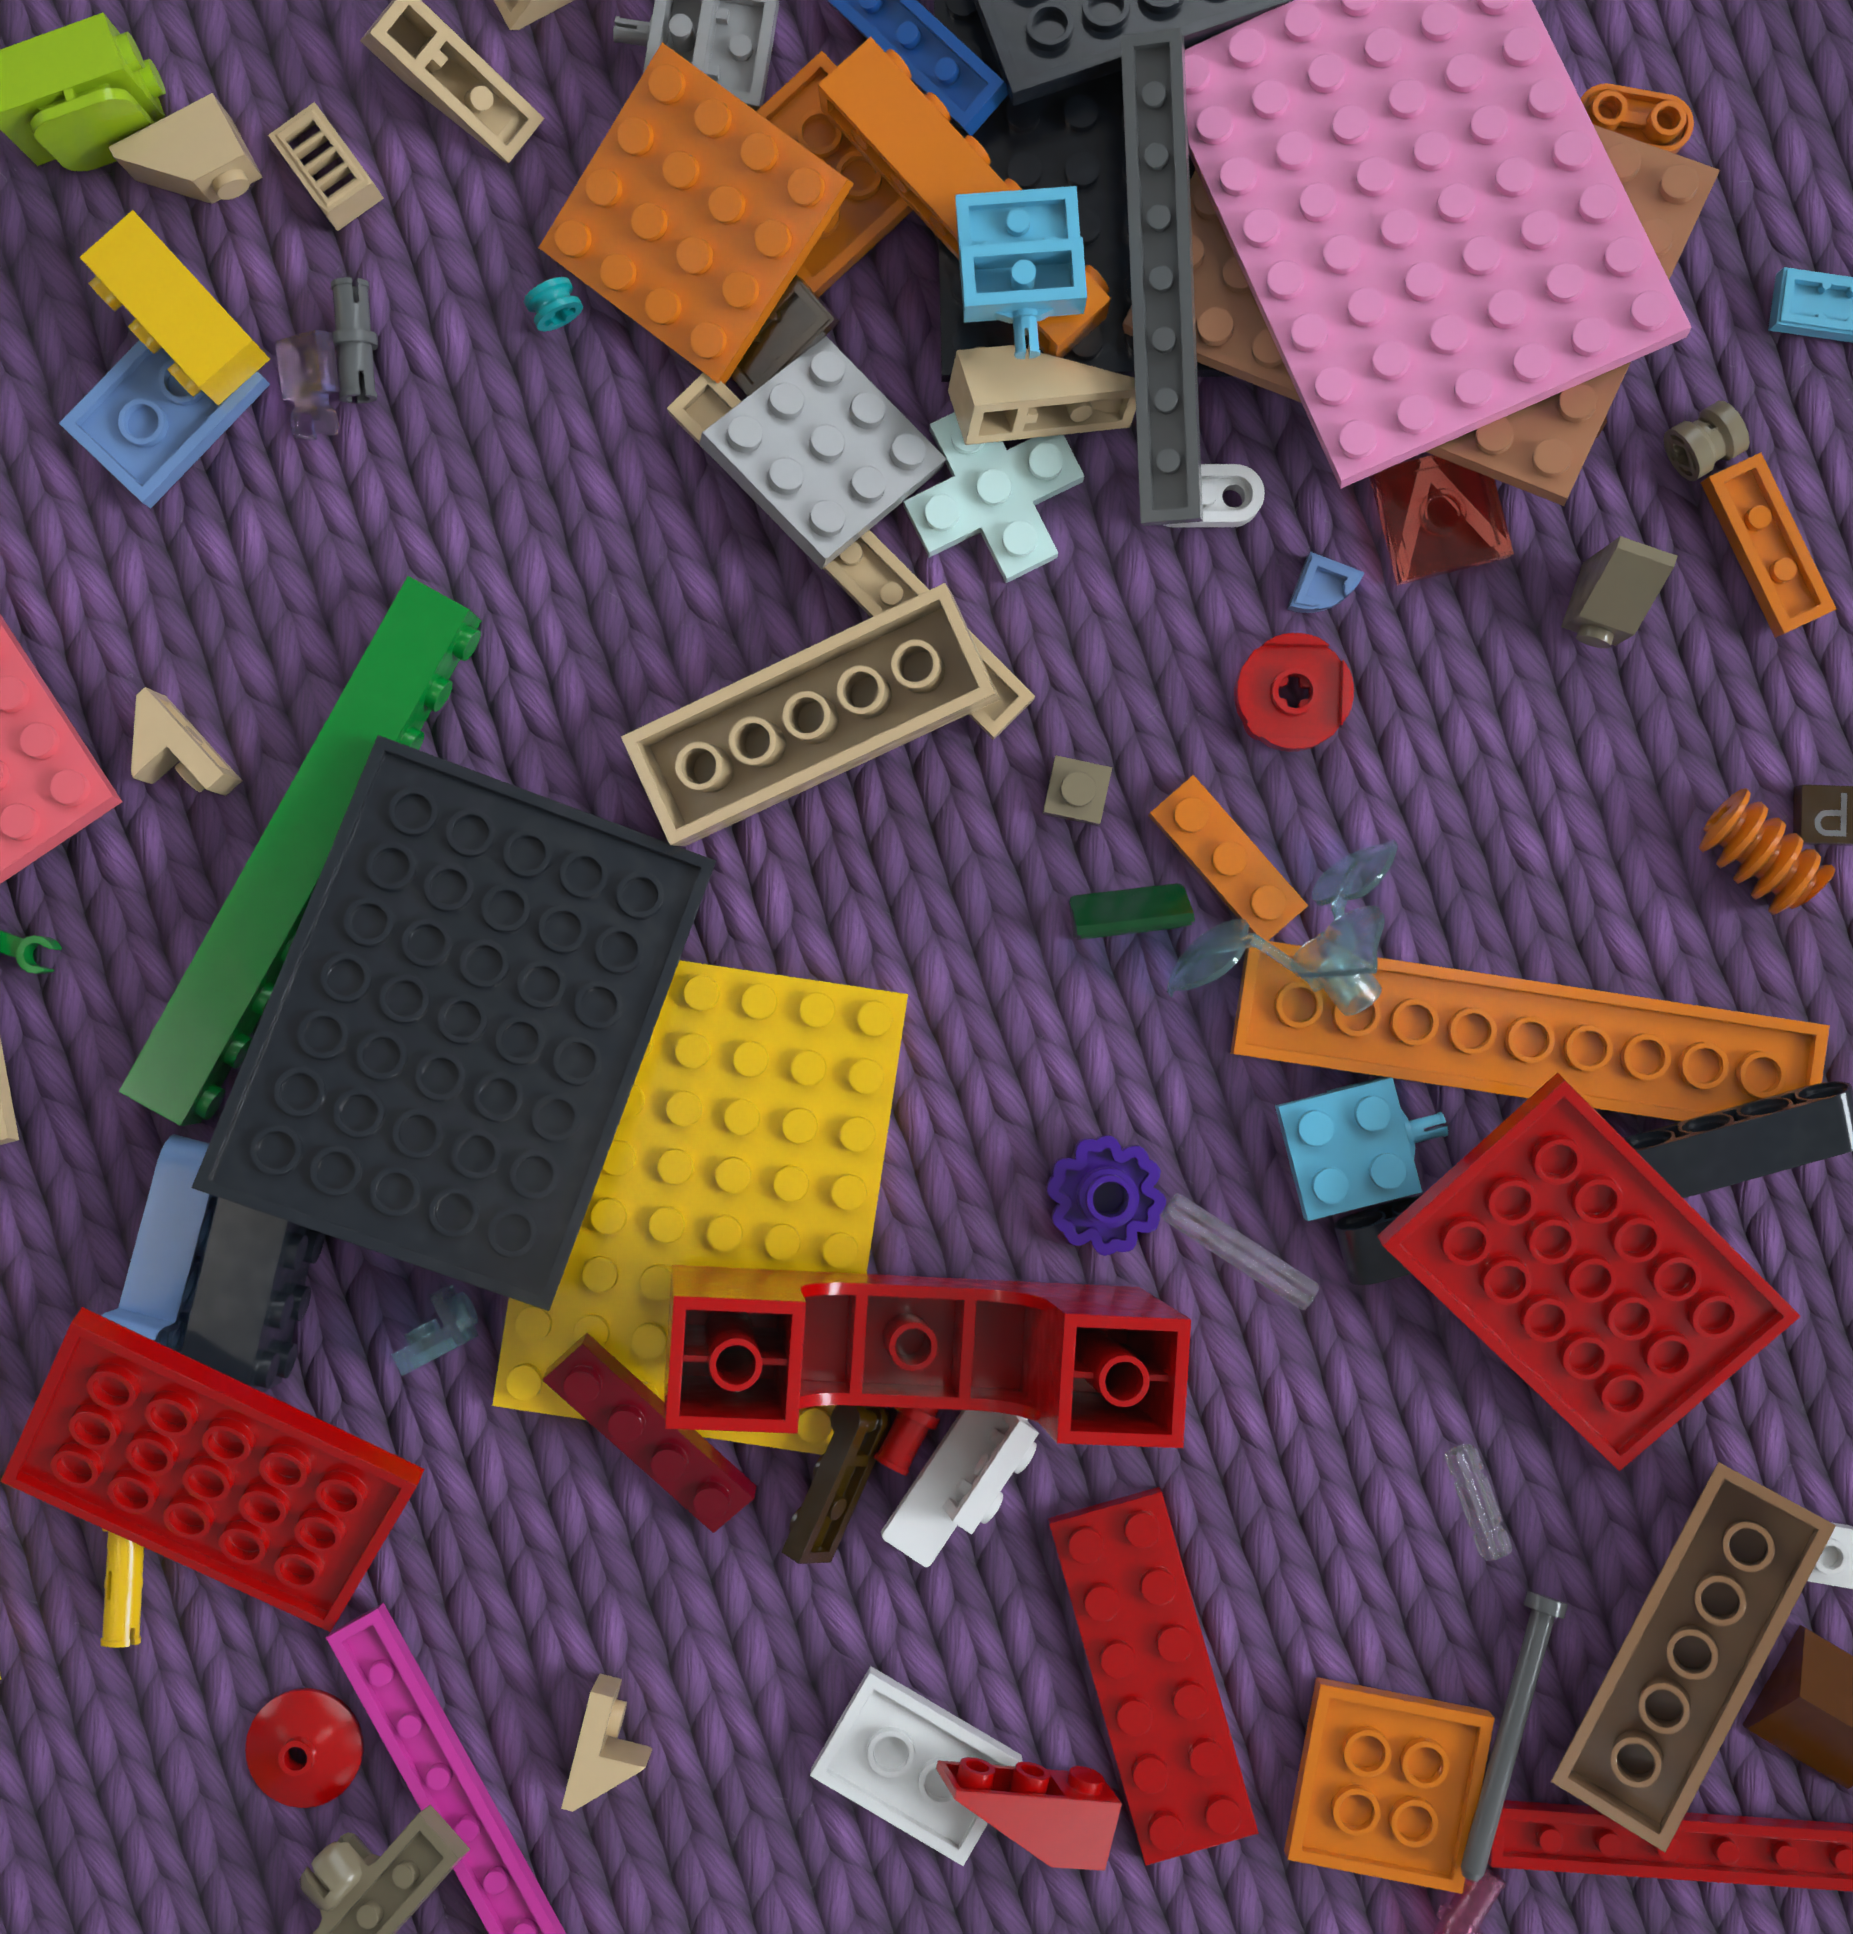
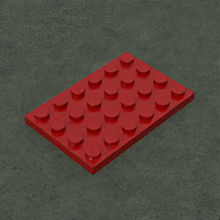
M1558 1072L1377 1235L1382 1246L1618 1471H1621L1801 1317Z
M82 1307L67 1330L0 1482L331 1632L415 1491L425 1469Z

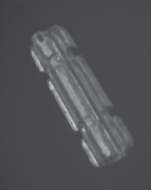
M1463 1444L1449 1449L1445 1452L1444 1458L1450 1475L1457 1478L1454 1486L1469 1528L1476 1531L1473 1539L1479 1555L1486 1561L1497 1560L1509 1555L1512 1552V1545L1506 1529L1499 1525L1503 1520L1487 1476L1480 1473L1484 1466L1478 1450L1471 1444Z

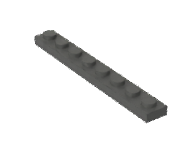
M1180 27L1121 36L1140 518L1143 526L1203 522L1184 35Z

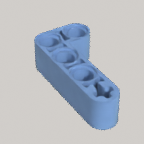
M173 1134L165 1142L156 1164L119 1307L105 1312L101 1316L181 1353L218 1197L191 1188L210 1143Z

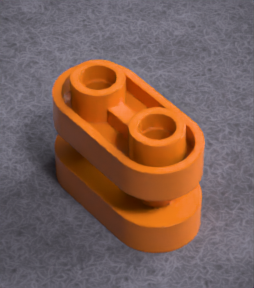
M1605 83L1591 87L1580 98L1593 125L1674 154L1679 152L1693 132L1694 119L1689 106L1682 99L1671 94Z

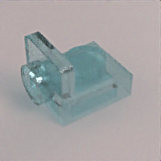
M452 1284L429 1295L444 1328L441 1329L437 1319H434L405 1334L404 1337L409 1346L392 1354L402 1376L479 1336L474 1327L478 1323V1316L471 1300L464 1292L457 1294Z

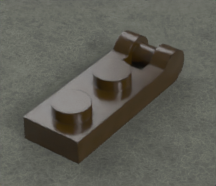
M836 1405L833 1409L830 1421L834 1434L826 1452L821 1455L814 1466L813 1481L802 1506L797 1509L790 1521V1533L781 1551L796 1563L832 1562L876 1462V1459L873 1457L876 1452L878 1453L890 1430L891 1415L886 1407Z

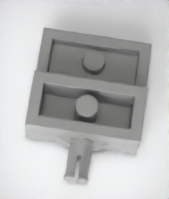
M655 0L650 22L616 16L613 39L615 43L647 47L643 73L663 42L757 111L764 102L779 0Z

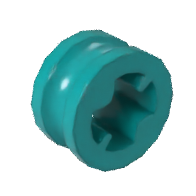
M555 277L546 280L530 290L525 296L523 302L529 312L536 313L533 321L539 331L545 332L558 329L570 323L582 312L583 305L579 297L570 295L573 291V286L569 278Z

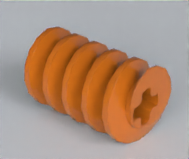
M1747 788L1740 789L1724 801L1710 816L1704 827L1706 834L1699 845V849L1705 852L1720 844L1724 849L1716 861V865L1719 868L1736 860L1739 861L1741 865L1733 880L1739 884L1755 876L1758 881L1750 893L1755 900L1772 891L1776 895L1768 908V912L1772 915L1778 914L1788 907L1795 909L1819 893L1832 879L1836 869L1832 865H1822L1819 867L1821 856L1815 849L1801 851L1803 839L1797 833L1784 835L1786 824L1779 817L1770 818L1765 821L1768 813L1766 805L1762 802H1754L1747 805L1751 793Z

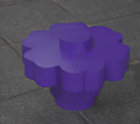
M1102 1135L1095 1139H1081L1075 1146V1158L1061 1157L1053 1165L1052 1176L1046 1184V1191L1058 1204L1052 1211L1051 1219L1072 1245L1080 1246L1090 1241L1096 1252L1104 1256L1111 1255L1116 1251L1129 1252L1136 1246L1137 1232L1151 1233L1159 1225V1214L1165 1208L1166 1198L1158 1189L1154 1188V1185L1160 1178L1161 1170L1154 1161L1149 1159L1147 1152L1139 1145L1132 1144L1121 1149L1117 1139L1111 1135Z

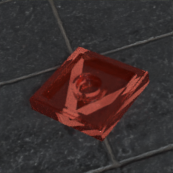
M1435 455L1399 463L1369 476L1397 586L1506 559L1514 554L1495 479Z

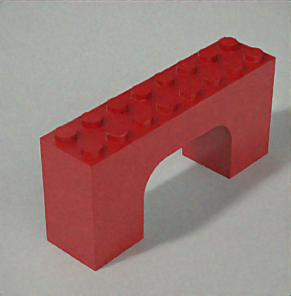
M672 1265L664 1380L665 1429L798 1434L799 1409L825 1405L975 1410L1010 1414L1039 1423L1057 1444L1183 1448L1191 1319L1142 1288L1131 1286Z

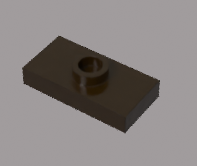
M796 275L731 375L732 379L747 396L751 395L804 352L820 342L840 322L801 277Z

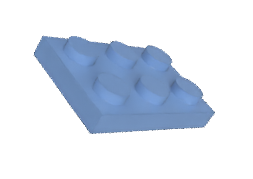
M139 340L59 424L143 504L152 508L270 385L259 372L254 373L218 406L202 390L194 397L190 395L167 370L175 362L163 348L153 354Z

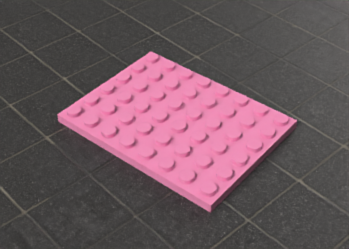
M1294 0L1185 50L1189 155L1340 489L1688 336L1692 328L1532 0Z

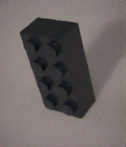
M218 1197L181 1354L261 1392H265L280 1384L282 1378L287 1379L293 1370L297 1357V1344L291 1343L296 1321H301L304 1318L311 1298V1288L305 1286L310 1263L315 1264L323 1248L325 1234Z

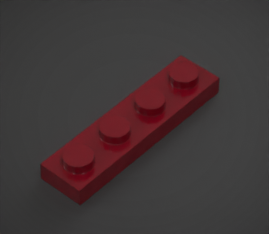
M588 1333L581 1337L547 1368L542 1381L712 1533L716 1532L754 1499L757 1486L696 1430L665 1429V1402Z

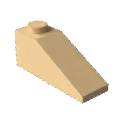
M392 0L360 40L403 82L505 163H510L545 119L421 0Z
M1015 345L976 347L956 351L948 393L965 445L1130 428L1136 411L1134 377L1041 353L1036 358L1029 359L1028 349H1026L1025 359H1017L1014 356Z

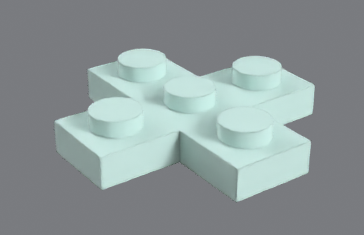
M955 412L931 423L929 431L940 453L946 458L945 463L952 477L903 501L904 509L928 557L930 558L981 533L1005 583L1056 559L1058 551L1035 505L1082 483L1084 480V474L1065 436L1055 435L1031 438L1007 450L1003 441L965 445Z

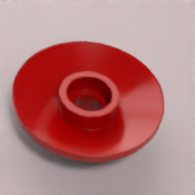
M294 1689L270 1700L255 1716L246 1738V1761L255 1783L273 1800L296 1808L316 1807L328 1803L341 1795L354 1780L363 1759V1734L352 1710L336 1696L319 1689ZM299 1747L303 1749L307 1755V1762L304 1764L296 1762L289 1753L290 1748Z

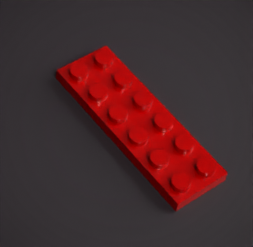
M1160 1487L1048 1518L1145 1865L1259 1834Z

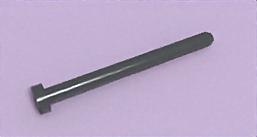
M1529 1590L1526 1592L1523 1605L1532 1609L1460 1866L1462 1876L1478 1882L1486 1871L1555 1617L1564 1619L1568 1604Z

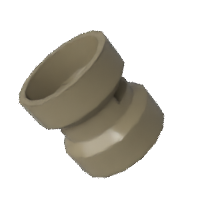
M1719 400L1699 412L1698 420L1694 422L1683 421L1666 431L1663 439L1667 456L1673 467L1682 477L1689 481H1695L1712 471L1715 462L1719 459L1729 461L1745 452L1750 443L1748 430L1740 414L1732 405Z

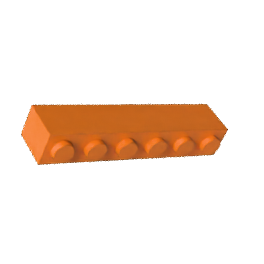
M870 37L818 83L821 110L959 260L955 207L956 195L1022 189L1010 178L1003 181L989 166L991 161L983 146L971 135L963 138L950 123L951 116L942 101L932 92L924 95L910 80L912 75L904 60L892 49L884 52L873 38ZM1085 266L1087 301L1084 314L1050 316L1037 321L1039 348L1045 354L1063 358L1106 319L1111 301L1108 295L1109 287L1101 274L1092 266Z

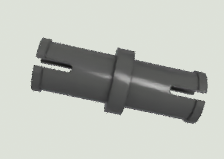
M352 277L337 278L331 281L336 331L330 333L331 348L337 351L340 386L339 400L351 403L352 396H356V404L374 402L377 400V392L375 391L373 351L378 348L377 334L371 331L368 295L369 282L357 278L356 286H352Z

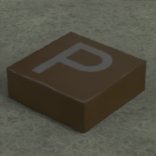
M1799 785L1794 787L1793 833H1797L1803 839V844L1853 845V786Z

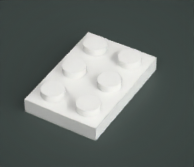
M870 1666L811 1767L810 1776L964 1866L988 1823L954 1800L936 1770L937 1761L960 1762L962 1758L975 1757L985 1760L992 1765L1015 1766L1018 1762L1023 1761L1022 1755Z

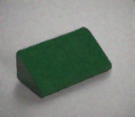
M1178 883L1074 895L1069 900L1073 938H1077V940L1185 928L1191 926L1192 922H1195L1194 912L1186 890L1182 884Z

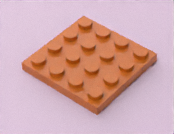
M662 42L538 248L716 383L722 381L726 384L854 183Z

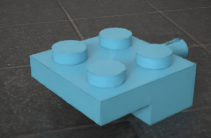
M1077 186L956 195L955 207L964 323L994 320L1013 323L1015 358L1025 359V335L1028 338L1029 359L1040 356L1037 321L1050 316L1084 314L1086 306L1087 287L1083 237H1080Z
M1378 1077L1327 1090V1093L1275 1105L1302 1214L1307 1221L1421 1193L1422 1189L1414 1162L1415 1143L1448 1136L1447 1126L1441 1125L1424 1130L1427 1127L1446 1123L1442 1112L1408 1120L1400 1108L1392 1077Z

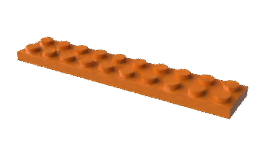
M1250 938L1247 939L1230 1054L1528 1099L1558 1072L1594 1109L1685 1121L1822 1083L1830 1025Z

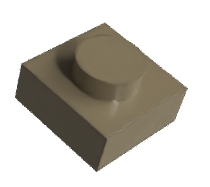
M1056 755L1042 814L1099 826L1112 767Z

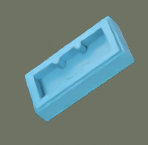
M1787 267L1782 268L1775 277L1768 331L1853 343V277Z

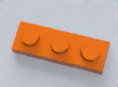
M1761 452L1700 482L1775 638L1836 610V606Z
M1194 775L1148 814L1151 820L1256 939L1269 941L1308 907V904Z

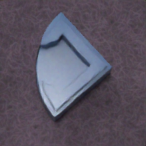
M1310 552L1304 562L1287 610L1299 613H1315L1330 609L1342 602L1357 587L1364 572Z

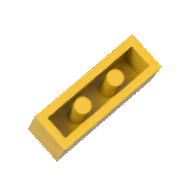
M134 210L128 213L80 256L81 260L96 275L88 283L92 289L114 311L118 310L122 305L125 306L136 318L128 325V328L153 354L163 348L175 362L167 370L193 397L202 390L219 406L270 360Z

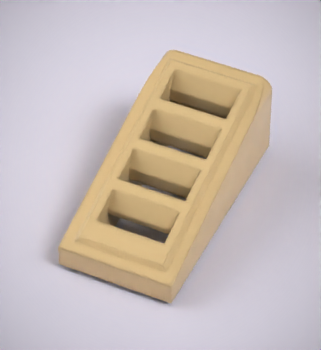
M315 102L268 135L337 231L384 199L374 182ZM315 124L319 127L320 131L293 150L288 143ZM326 141H329L332 145L306 165L302 164L300 161L302 158ZM338 157L342 159L343 162L315 182L312 177L314 174ZM348 174H353L354 179L329 197H326L323 193Z

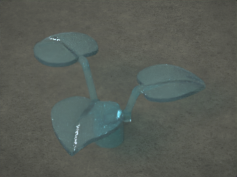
M1392 839L1382 844L1357 850L1334 863L1321 875L1313 888L1312 899L1319 906L1332 903L1331 911L1335 920L1327 927L1325 932L1319 933L1317 937L1304 944L1293 958L1257 934L1248 933L1250 925L1245 919L1227 921L1207 930L1188 946L1172 970L1166 992L1172 997L1175 991L1194 989L1218 979L1238 962L1246 948L1253 947L1261 950L1292 971L1297 977L1304 979L1314 992L1324 989L1343 1015L1351 1016L1362 1012L1377 1000L1382 991L1381 985L1373 974L1377 973L1378 945L1384 929L1385 918L1384 914L1376 906H1366L1345 913V907L1348 900L1365 896L1385 877L1394 861L1398 849L1397 842Z

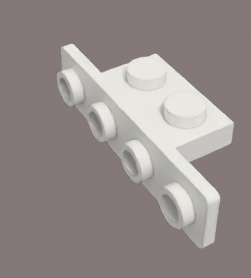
M962 1410L881 1530L883 1539L922 1566L929 1567L957 1525L972 1535L980 1522L986 1524L993 1518L1003 1500V1493L1000 1491L1013 1472L1016 1474L1022 1472L1031 1461L1037 1447L1034 1440L1039 1432L1024 1417L997 1412Z

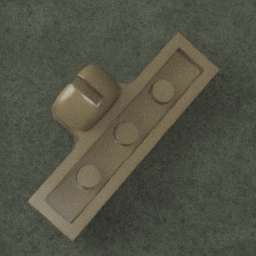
M431 1804L417 1814L381 1856L373 1854L356 1834L349 1832L343 1834L337 1842L334 1841L327 1845L313 1859L311 1865L314 1873L306 1867L299 1879L301 1890L316 1908L320 1909L322 1916L320 1925L313 1934H395L468 1853L470 1848Z

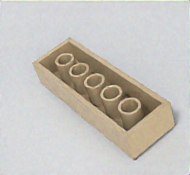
M943 583L621 736L669 844L673 846H687L1000 700L953 594L946 583Z

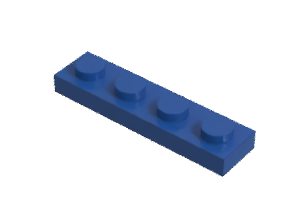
M826 0L866 39L872 37L884 52L888 49L894 50L908 66L912 75L910 80L925 94L928 92L935 94L947 108L951 119L968 135L973 136L1008 95L1005 81L917 0Z

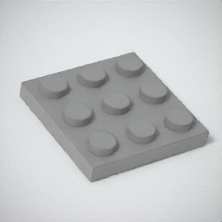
M827 336L703 431L699 442L700 446L821 570L937 474L946 461V458Z

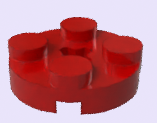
M1286 633L1273 637L1250 654L1238 672L1234 688V701L1238 716L1243 722L1246 733L1251 738L1261 741L1268 747L1276 750L1298 752L1311 749L1330 738L1343 724L1353 704V678L1345 661H1341L1337 654L1328 648L1330 646L1328 643L1310 634ZM1290 677L1298 678L1299 687L1308 689L1309 692L1308 699L1300 700L1297 708L1289 707L1287 700L1280 698L1278 688L1285 687Z

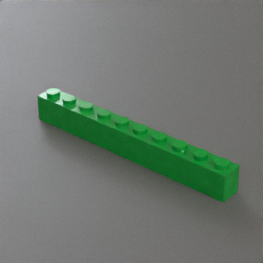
M407 576L119 1090L120 1093L179 1126L200 1124L203 1119H210L218 1110L226 1093L225 1089L221 1088L231 1068H238L245 1059L253 1039L250 1037V1034L266 1008L377 736L380 735L417 750L420 749L424 740V732L420 730L430 712H437L443 707L453 686V682L449 678L460 660H468L479 643L481 631L477 628L482 620L470 609Z

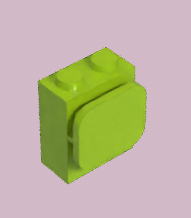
M103 12L0 49V130L37 166L57 160L68 170L89 171L111 164L117 160L113 157L108 148L109 146L165 118L158 97L166 94L157 68L151 59L143 60L131 34L128 31L120 34Z

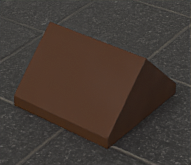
M1800 1624L1742 1725L1747 1730L1847 1789L1853 1786V1655Z

